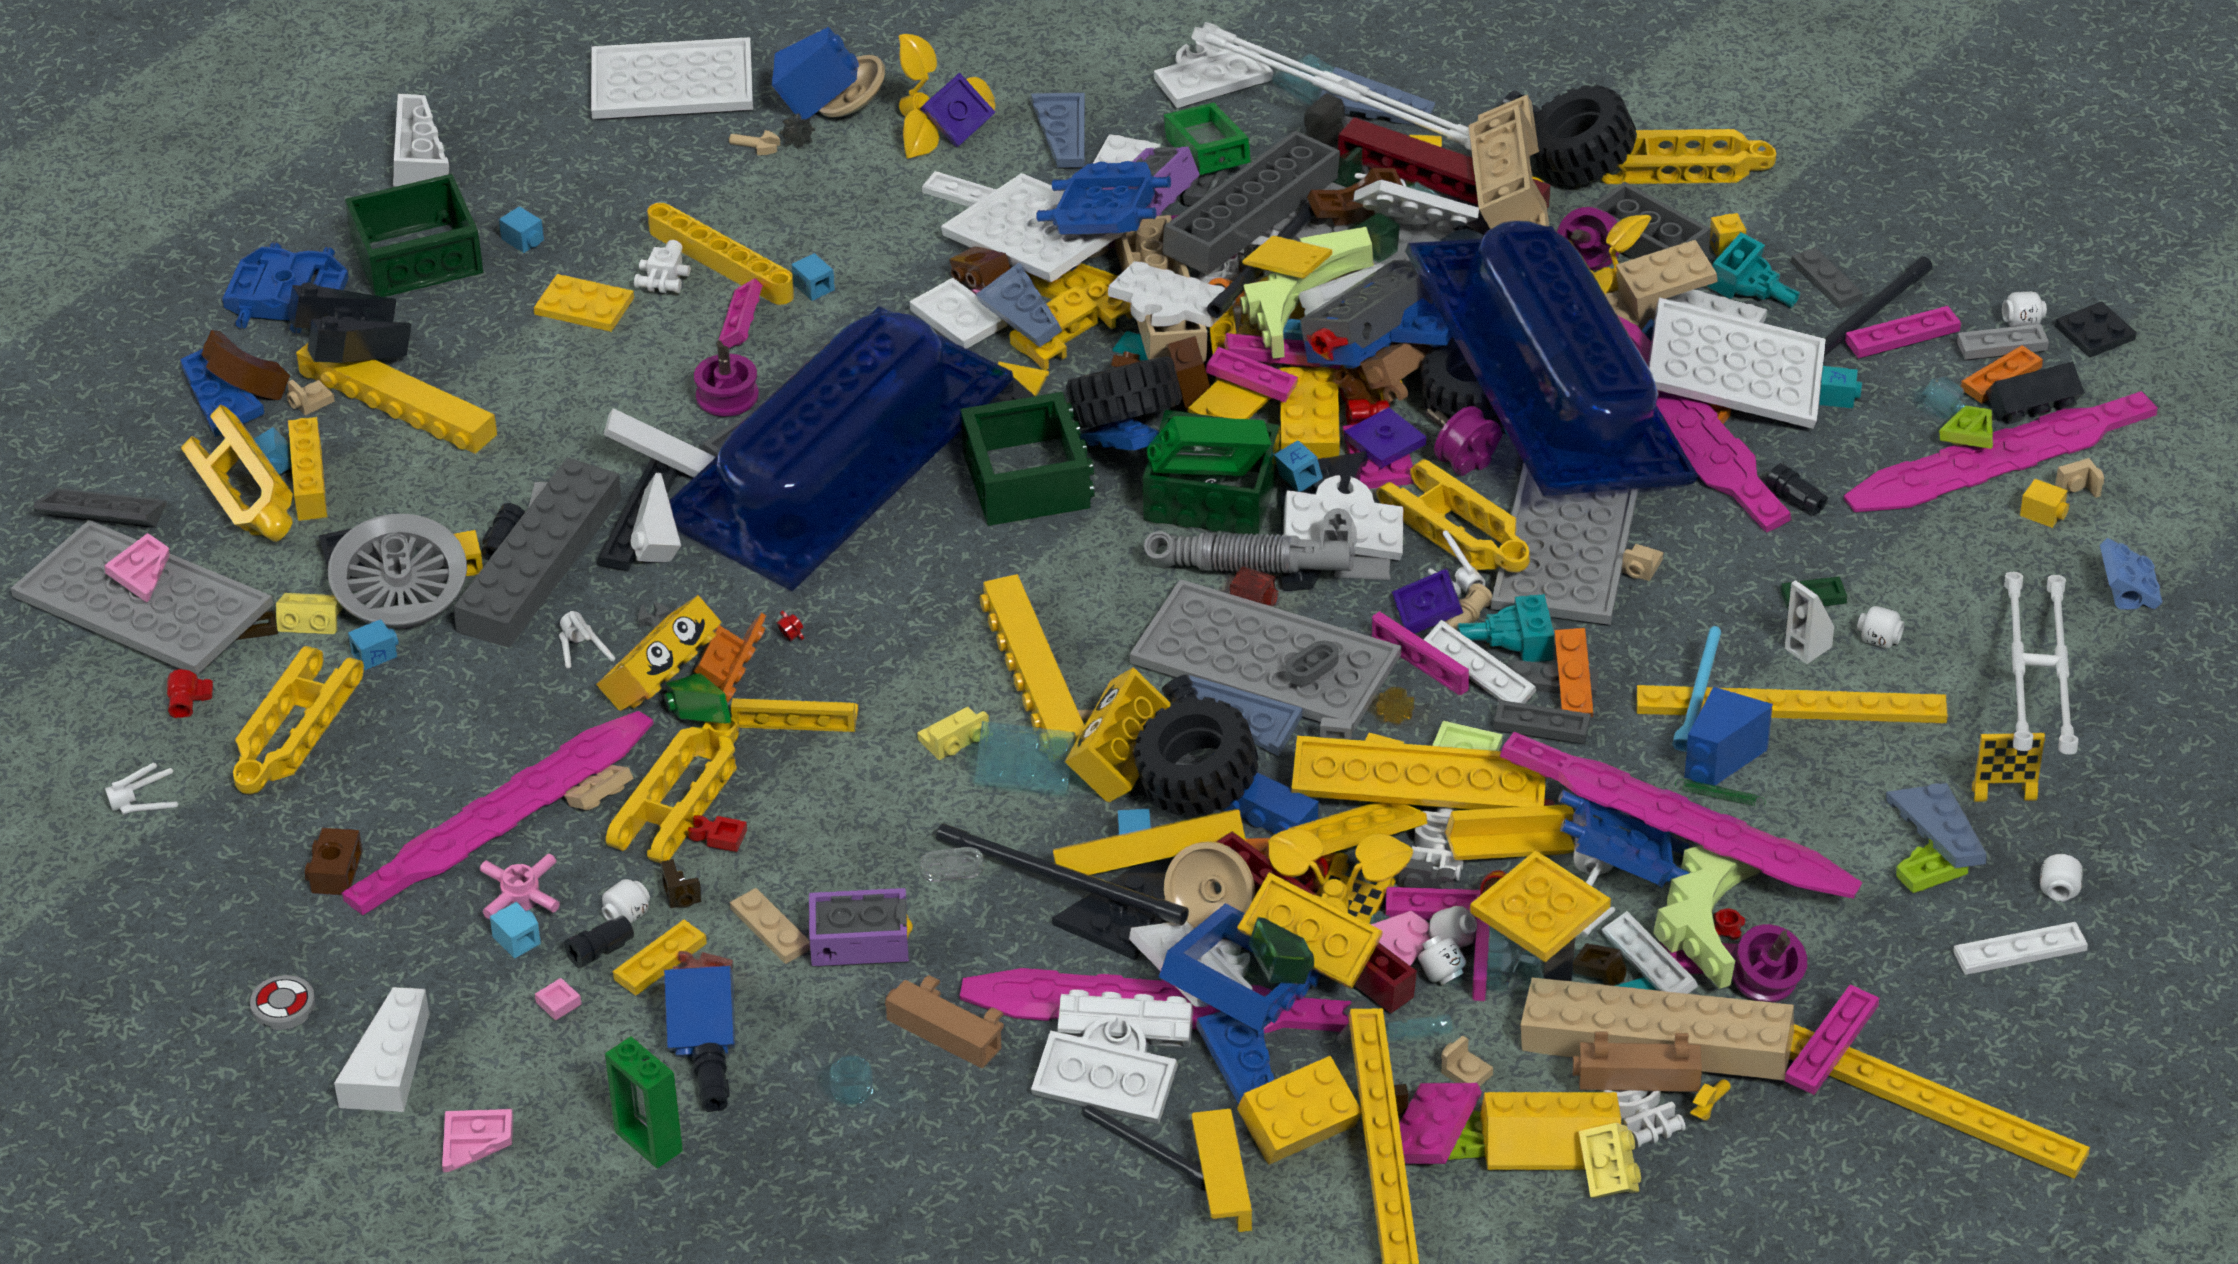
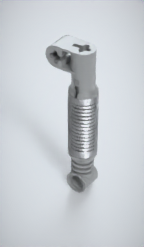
M1336 508L1330 510L1324 516L1321 540H1304L1296 535L1280 536L1277 534L1275 536L1272 534L1269 536L1267 534L1264 536L1261 534L1259 536L1256 534L1254 536L1252 533L1250 535L1247 533L1245 535L1242 533L1240 535L1237 533L1234 535L1230 533L1228 535L1227 533L1217 534L1213 532L1201 533L1193 538L1191 536L1185 538L1184 536L1177 537L1163 531H1156L1149 534L1145 539L1144 550L1152 564L1159 568H1169L1177 563L1183 566L1185 563L1186 566L1192 564L1200 570L1208 571L1213 569L1223 571L1224 568L1226 571L1230 569L1232 572L1234 569L1237 572L1239 570L1243 572L1245 569L1249 572L1251 569L1252 572L1255 570L1258 572L1260 570L1270 572L1272 570L1274 573L1276 570L1279 573L1281 571L1284 573H1297L1300 569L1352 571L1357 529L1349 512L1345 509ZM1339 528H1340L1339 531H1340V533H1341V535H1342L1344 541H1339V537H1338V534H1337V532H1336V530L1339 529ZM1168 546L1164 553L1155 554L1159 547Z

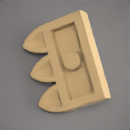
M610 765L596 774L597 776H589L579 783L580 786H574L567 790L564 798H566L569 807L583 810L593 809L600 804L602 798L622 791L625 788L624 784L634 779L628 767Z

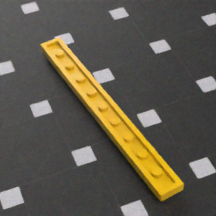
M1637 685V714L1686 715L1694 687ZM1713 687L1706 688L1701 709ZM1720 688L1773 704L1771 718L1947 723L1948 717L1946 694Z
M1383 1008L1350 1009L1348 1016L1382 1264H1419Z
M1794 1024V1035L1789 1059L1795 1061L1815 1032ZM1851 1047L1847 1049L1829 1074L1831 1077L2074 1179L2089 1156L2090 1147Z

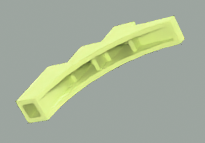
M1366 227L1300 238V242L1332 249L1333 253L1304 279L1272 271V273L1268 274V281L1244 284V296L1240 297L1242 313L1248 314L1250 324L1258 323L1259 330L1264 329L1262 331L1265 348L1270 347L1273 359L1285 357L1284 327L1290 314L1300 303L1298 296L1300 292L1324 284L1333 278L1351 271L1373 266L1372 242Z
M1698 845L1684 851L1681 869L1690 873L1671 879L1667 897L1668 906L1658 909L1653 934L1671 953L1683 950L1704 974L1721 989L1731 984L1735 960L1723 946L1715 930L1712 910L1726 891L1742 880L1758 874L1761 870L1732 857L1721 856L1703 848L1702 845Z

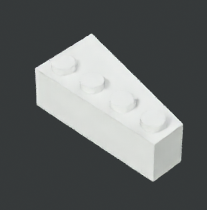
M398 94L393 186L397 187L449 174V162L444 155V148L442 142L439 141L438 131L433 124V116L425 95Z
M392 988L334 1082L339 1108L404 1112L429 1018L425 989Z

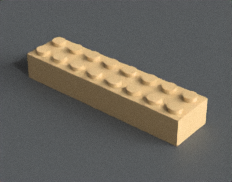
M1171 215L1156 216L1155 219H1142L1137 231L1125 232L1120 238L1115 239V249L1122 273L1136 261L1147 263L1149 266L1158 269L1171 270L1175 274L1190 278L1186 264L1178 262L1162 253L1164 225L1172 220ZM1152 314L1146 315L1143 322L1137 321L1148 360L1169 356L1167 344L1196 336L1203 362L1206 361V326L1188 320H1183L1171 326H1151Z
M1532 977L1521 1021L1522 1050L1547 1055L1573 1057L1579 1056L1580 1042L1594 1043L1595 1031H1607L1608 1043L1674 1044L1675 1033H1689L1688 1044H1698L1701 1046L1703 1072L1785 1080L1794 1035V1005Z

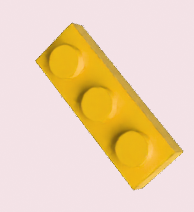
M684 919L613 971L614 980L636 996L664 976V970L675 968L706 945V935Z

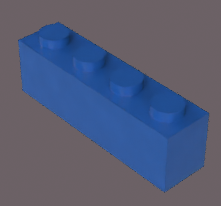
M1259 773L1253 776L1254 781L1250 788L1244 789V795L1238 801L1235 799L1231 801L1230 806L1224 809V811L1239 808L1241 818L1249 821L1255 827H1262L1274 834L1294 826L1318 820L1317 800L1302 793H1292L1291 788Z

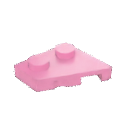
M147 533L105 564V574L145 602H148L170 556L169 548Z
M1412 911L1371 924L1383 931L1379 943L1410 966L1424 949L1422 944L1430 940L1428 932L1430 923Z
M512 1109L445 1111L443 1172H450L512 1145Z

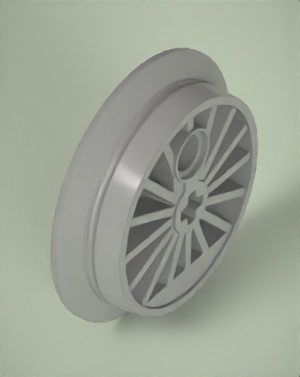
M413 514L382 515L355 526L337 543L328 565L329 584L337 601L348 612L364 622L370 624L381 619L388 629L410 628L424 624L437 617L457 598L464 585L467 573L465 553L455 535L440 523ZM416 547L423 548V549L412 559V556H413V553H414V551H415V548H416ZM374 551L381 562L368 554ZM432 554L436 555V557L427 560ZM361 562L367 567L358 566L357 564ZM443 566H445V567L447 568V569H439V570H436V569L441 568V567H443ZM350 576L357 577L358 579H350ZM430 593L438 594L439 596H438V598H437V597H435L434 595H432V594H430ZM397 596H398V605H399V606H393L394 603H395V600H396V598H397ZM404 596L409 602L408 605L404 604Z

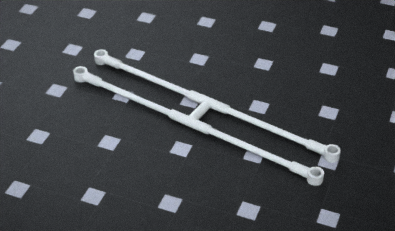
M1205 22L1203 28H1194L1191 38L1198 42L1208 43L1221 49L1226 48L1311 82L1313 86L1357 103L1359 101L1447 136V139L1460 143L1471 150L1469 127L1461 124L1456 125L1373 92L1366 86L1336 74L1320 71L1237 38V35L1224 31L1212 23ZM1259 54L1265 55V56H1267V57H1270V58H1272V59H1275V60H1277V61H1280V62H1282V63H1285V64H1287V65H1290V66H1292V67H1295V68H1297V69H1300V70L1305 71V72H1307V73H1310V74H1312V75L1306 74V73H1304V72H1301V71H1299V70H1296V69H1294V68H1291V67H1289V66H1286V65H1284V64H1281V63H1279V62H1276V61H1274V60H1271V59L1266 58V57H1264V56H1261V55H1259ZM1367 96L1370 97V98H1373V99H1375V100H1378V101H1380V102H1383V103H1385V104H1388V105H1390V106H1393V107H1395V108L1389 107V106H1387V105H1384V104H1382V103H1379V102H1377V101H1374V100H1372V99H1369V98H1367ZM1430 122L1436 123V124L1441 125V126H1443V127H1446V128H1448V129H1450V130H1447V129H1445V128H1442V127L1437 126V125H1435V124H1432V123H1430Z
M2008 572L2005 575L2004 587L2008 589L2012 608L2013 643L2011 648L2013 674L2016 678L2018 713L2013 747L2020 751L2032 749L2033 734L2029 732V725L2026 722L2023 681L2025 665L2056 668L2057 677L2060 680L2063 721L2058 750L2063 754H2075L2078 748L2079 739L2074 736V730L2070 722L2067 683L2069 665L2067 647L2064 644L2061 604L2066 579L2060 575H2051L2047 580V591L2051 593V600L2054 602L2057 640L2055 655L2024 653V645L2021 642L2019 597L2021 595L2020 589H2022L2023 575L2018 572Z

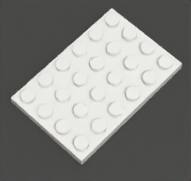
M750 37L592 46V119L753 110Z
M1023 173L941 226L943 236L971 248L976 246L1006 253L1010 265L1015 266L1017 263H1020L1024 271L1049 282L1059 279L1064 273L1080 265L1082 261L1099 252L1104 246L1120 238L1125 233L1059 234L1057 226L1053 225V221L1038 222L1036 219L1037 210L1056 209L1064 191H1053L1052 185Z
M1659 297L1656 305L1645 387L1814 429L1817 422L1826 339Z

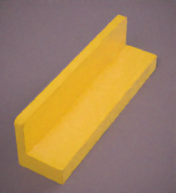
M732 698L731 714L732 718L738 722V728L855 732L858 704Z
M1567 805L1451 811L1445 834L1455 860L1529 856L1535 850L1542 855L1572 853L1575 846L1571 835L1560 832V827L1564 819L1572 822L1574 811L1572 807Z
M1231 1108L1192 1113V1124L1211 1218L1235 1216L1238 1232L1252 1231V1208Z

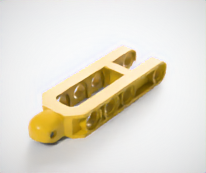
M1735 129L1636 130L1637 137L1633 151L1630 155L1627 154V160L1622 165L1619 164L1617 166L1621 171L1617 174L1607 173L1603 175L1602 180L1606 184H1622L1623 182L1628 184L1737 183L1749 175L1750 171H1764L1772 168L1776 162L1777 153L1769 143L1763 140H1748ZM1693 140L1700 143L1696 148L1685 146L1689 141ZM1719 140L1727 142V145L1722 148L1713 146ZM1663 141L1673 143L1671 147L1666 149L1658 146ZM1763 146L1765 150L1759 151L1758 148ZM1723 165L1731 168L1726 173L1716 171L1718 167ZM1666 166H1673L1676 168V170L1670 174H1665L1661 171ZM1693 166L1703 167V170L1699 173L1689 172V169Z
M219 405L210 417L225 437L223 442L210 455L199 444L200 440L190 436L181 446V449L236 526L249 531L251 535H264L271 541L278 542L288 533L293 523L292 518L287 513L288 508L291 506L293 493L239 418L225 406ZM239 459H241L262 489L260 498L251 507L244 504L239 497L241 493L233 488L228 481L227 471Z
M1422 459L1410 468L1411 478L1415 485L1425 492L1423 495L1417 497L1402 487L1400 489L1391 482L1383 484L1376 490L1380 504L1402 506L1403 522L1457 558L1443 535L1445 530L1448 531L1469 564L1476 570L1496 569L1500 566L1508 572L1518 573L1529 566V548L1525 541L1516 536V518L1426 459ZM1452 510L1502 545L1498 548L1492 540H1477L1465 532V528L1462 526L1458 527L1447 520L1445 514Z
M304 646L235 738L240 757L234 766L233 776L235 786L243 794L258 793L269 780L275 781L295 774L361 682L364 673L363 661L351 657L347 658L339 669L335 668L325 684L313 681L322 668L323 652L309 646ZM296 705L306 708L304 711L305 716L295 729H291L290 736L282 748H277L276 751L267 753L263 764L255 760L293 707Z
M731 718L732 722L727 724L706 722L702 728L690 727L680 730L610 823L606 834L607 846L625 851L648 821L660 825V831L653 840L651 850H647L648 859L660 864L661 861L670 860L687 837L688 827H694L693 817L704 814L737 769L733 753L735 752L734 743L739 735L738 722ZM695 756L712 760L705 764L704 772L696 782L693 781L691 783L690 791L681 802H677L674 807L661 804V801Z

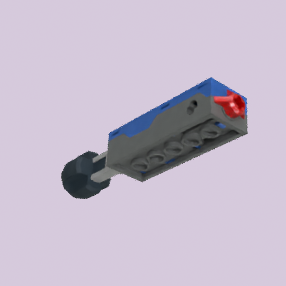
M1468 228L1453 231L1440 239L1439 247L1430 252L1429 261L1392 260L1301 318L1307 363H1319L1322 367L1336 364L1343 365L1344 368H1355L1360 366V362L1366 358L1375 356L1376 352L1380 349L1390 346L1392 344L1390 331L1395 327H1404V320L1409 316L1414 318L1418 316V309L1423 305L1432 304L1433 298L1450 284L1473 285L1472 277L1484 260L1492 262L1493 252L1486 238L1482 234Z

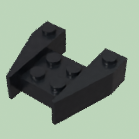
M313 283L292 285L288 318L295 328H311L307 350L314 362L345 363L407 356L412 324L393 322L396 299L321 287Z

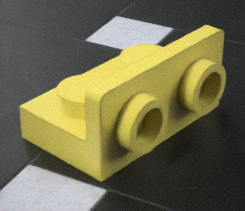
M284 593L276 602L278 631L335 634L337 632V615L343 609V606L334 595Z
M966 707L917 732L918 740L938 760H941L948 755H955L960 749L973 742H980L989 735V715L985 711L975 714L969 707Z
M1616 1122L1579 1131L1590 1197L1601 1198L1623 1192H1639L1638 1183L1641 1182V1172L1637 1163H1634L1632 1150L1635 1149V1139L1631 1130H1628L1627 1126Z

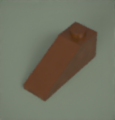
M1196 336L1166 345L1169 357L1174 362L1186 413H1189L1188 407L1210 388Z

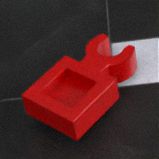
M695 815L693 817L694 827H688V838L693 841L707 839V846L737 852L747 832V822L717 816L715 821L712 822L704 816Z

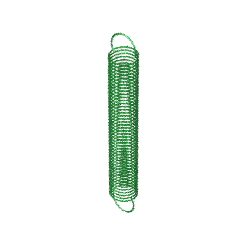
M1684 780L1686 782V792H1688L1686 786L1689 785L1690 787L1692 786L1696 789L1699 788V790L1702 789V791L1704 789L1705 792L1707 790L1708 793L1710 791L1712 797L1713 792L1715 798L1716 792L1718 799V793L1720 795V799H1722L1720 794L1722 793V796L1723 794L1725 795V797L1726 795L1728 796L1729 801L1730 795L1732 802V796L1734 798V802H1736L1734 797L1736 796L1737 803H1739L1737 797H1739V800L1743 797L1746 805L1747 799L1749 806V800L1751 802V806H1753L1751 800H1753L1755 806L1754 801H1756L1757 797H1760L1752 793H1747V798L1746 792L1744 793L1733 789L1730 790L1729 788L1727 789L1719 786L1716 787L1715 785L1713 786L1710 784H1704L1701 782L1699 783L1696 781H1693L1692 783V781L1690 780Z

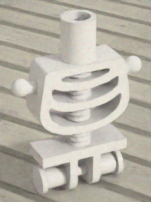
M1438 807L1437 812L1423 811L1427 814V824L1415 828L1414 841L1418 847L1412 846L1413 856L1411 859L1433 862V869L1435 870L1451 868L1455 870L1453 879L1460 881L1463 860L1454 859L1445 834L1451 811H1456L1457 808Z
M1601 1090V1092H1617L1621 1118H1626L1624 1119V1125L1633 1133L1636 1148L1649 1141L1651 1144L1657 1143L1659 1134H1662L1667 1139L1671 1137L1673 1132L1678 1130L1682 1132L1686 1128L1680 1114L1675 1115V1104L1672 1101L1656 1107L1660 1101L1661 1091Z

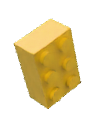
M1331 1055L1244 1093L1237 1107L1240 1116L1269 1165L1355 1127L1362 1114L1360 1106Z

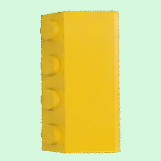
M1484 1092L1480 1120L1484 1137L1483 1144H1485L1484 1152L1487 1170H1586L1579 1131L1616 1122L1621 1124L1617 1092Z

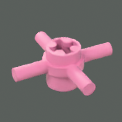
M547 854L532 868L525 864H515L505 870L487 860L484 861L480 866V871L499 881L502 893L483 909L484 916L490 919L491 915L515 902L525 911L533 908L536 903L551 912L557 911L560 905L559 901L541 892L538 878L556 864L555 857Z

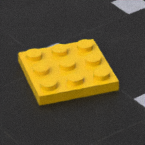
M1535 850L1470 904V913L1546 962L1606 912L1611 906V898Z

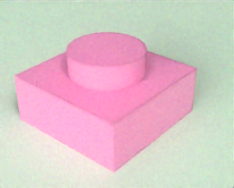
M562 978L535 993L536 1003L554 1020L559 1019L581 1005L580 995Z

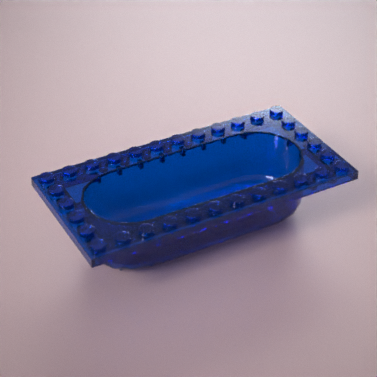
M1513 220L1502 222L1486 231L1482 239L1408 243L1405 253L1543 497L1695 483L1698 474L1656 405L1659 394L1653 374L1581 253L1567 238L1556 232L1553 226H1544L1530 221Z
M878 306L870 315L861 317L843 328L738 425L719 449L718 456L669 500L677 531L793 592L961 430L960 409L986 405L991 402L1013 380V372L937 335L929 324L918 317L907 313L891 312Z

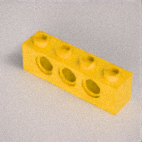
M317 417L288 420L293 488L298 521L328 517L322 448Z

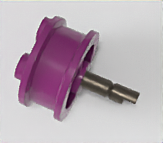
M1581 207L1571 211L1563 218L1557 230L1556 240H1570L1574 244V248L1569 255L1575 257L1592 271L1601 270L1613 263L1609 253L1611 246L1606 243V238L1618 221L1611 214L1600 209ZM1567 261L1569 264L1578 267L1571 261Z
M721 340L717 342L718 355L706 358L698 364L694 371V382L697 386L696 401L701 409L710 414L737 416L753 407L758 400L757 369L748 358L738 354H730L729 348L724 346Z
M1469 406L1458 411L1450 419L1440 411L1434 413L1431 409L1427 410L1426 416L1442 428L1434 446L1435 456L1440 461L1450 462L1453 471L1460 476H1464L1475 468L1482 470L1490 464L1491 456L1503 436L1499 424L1493 420H1485L1482 411L1475 406Z
M1762 924L1749 929L1731 953L1735 960L1732 981L1744 995L1755 1001L1775 1003L1787 998L1802 979L1807 969V954L1800 940L1789 930L1777 925Z

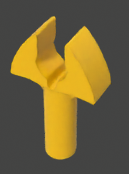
M1725 1079L1720 1080L1713 1087L1705 1083L1693 1103L1697 1104V1107L1690 1114L1704 1121L1708 1120L1713 1105L1730 1090V1083Z

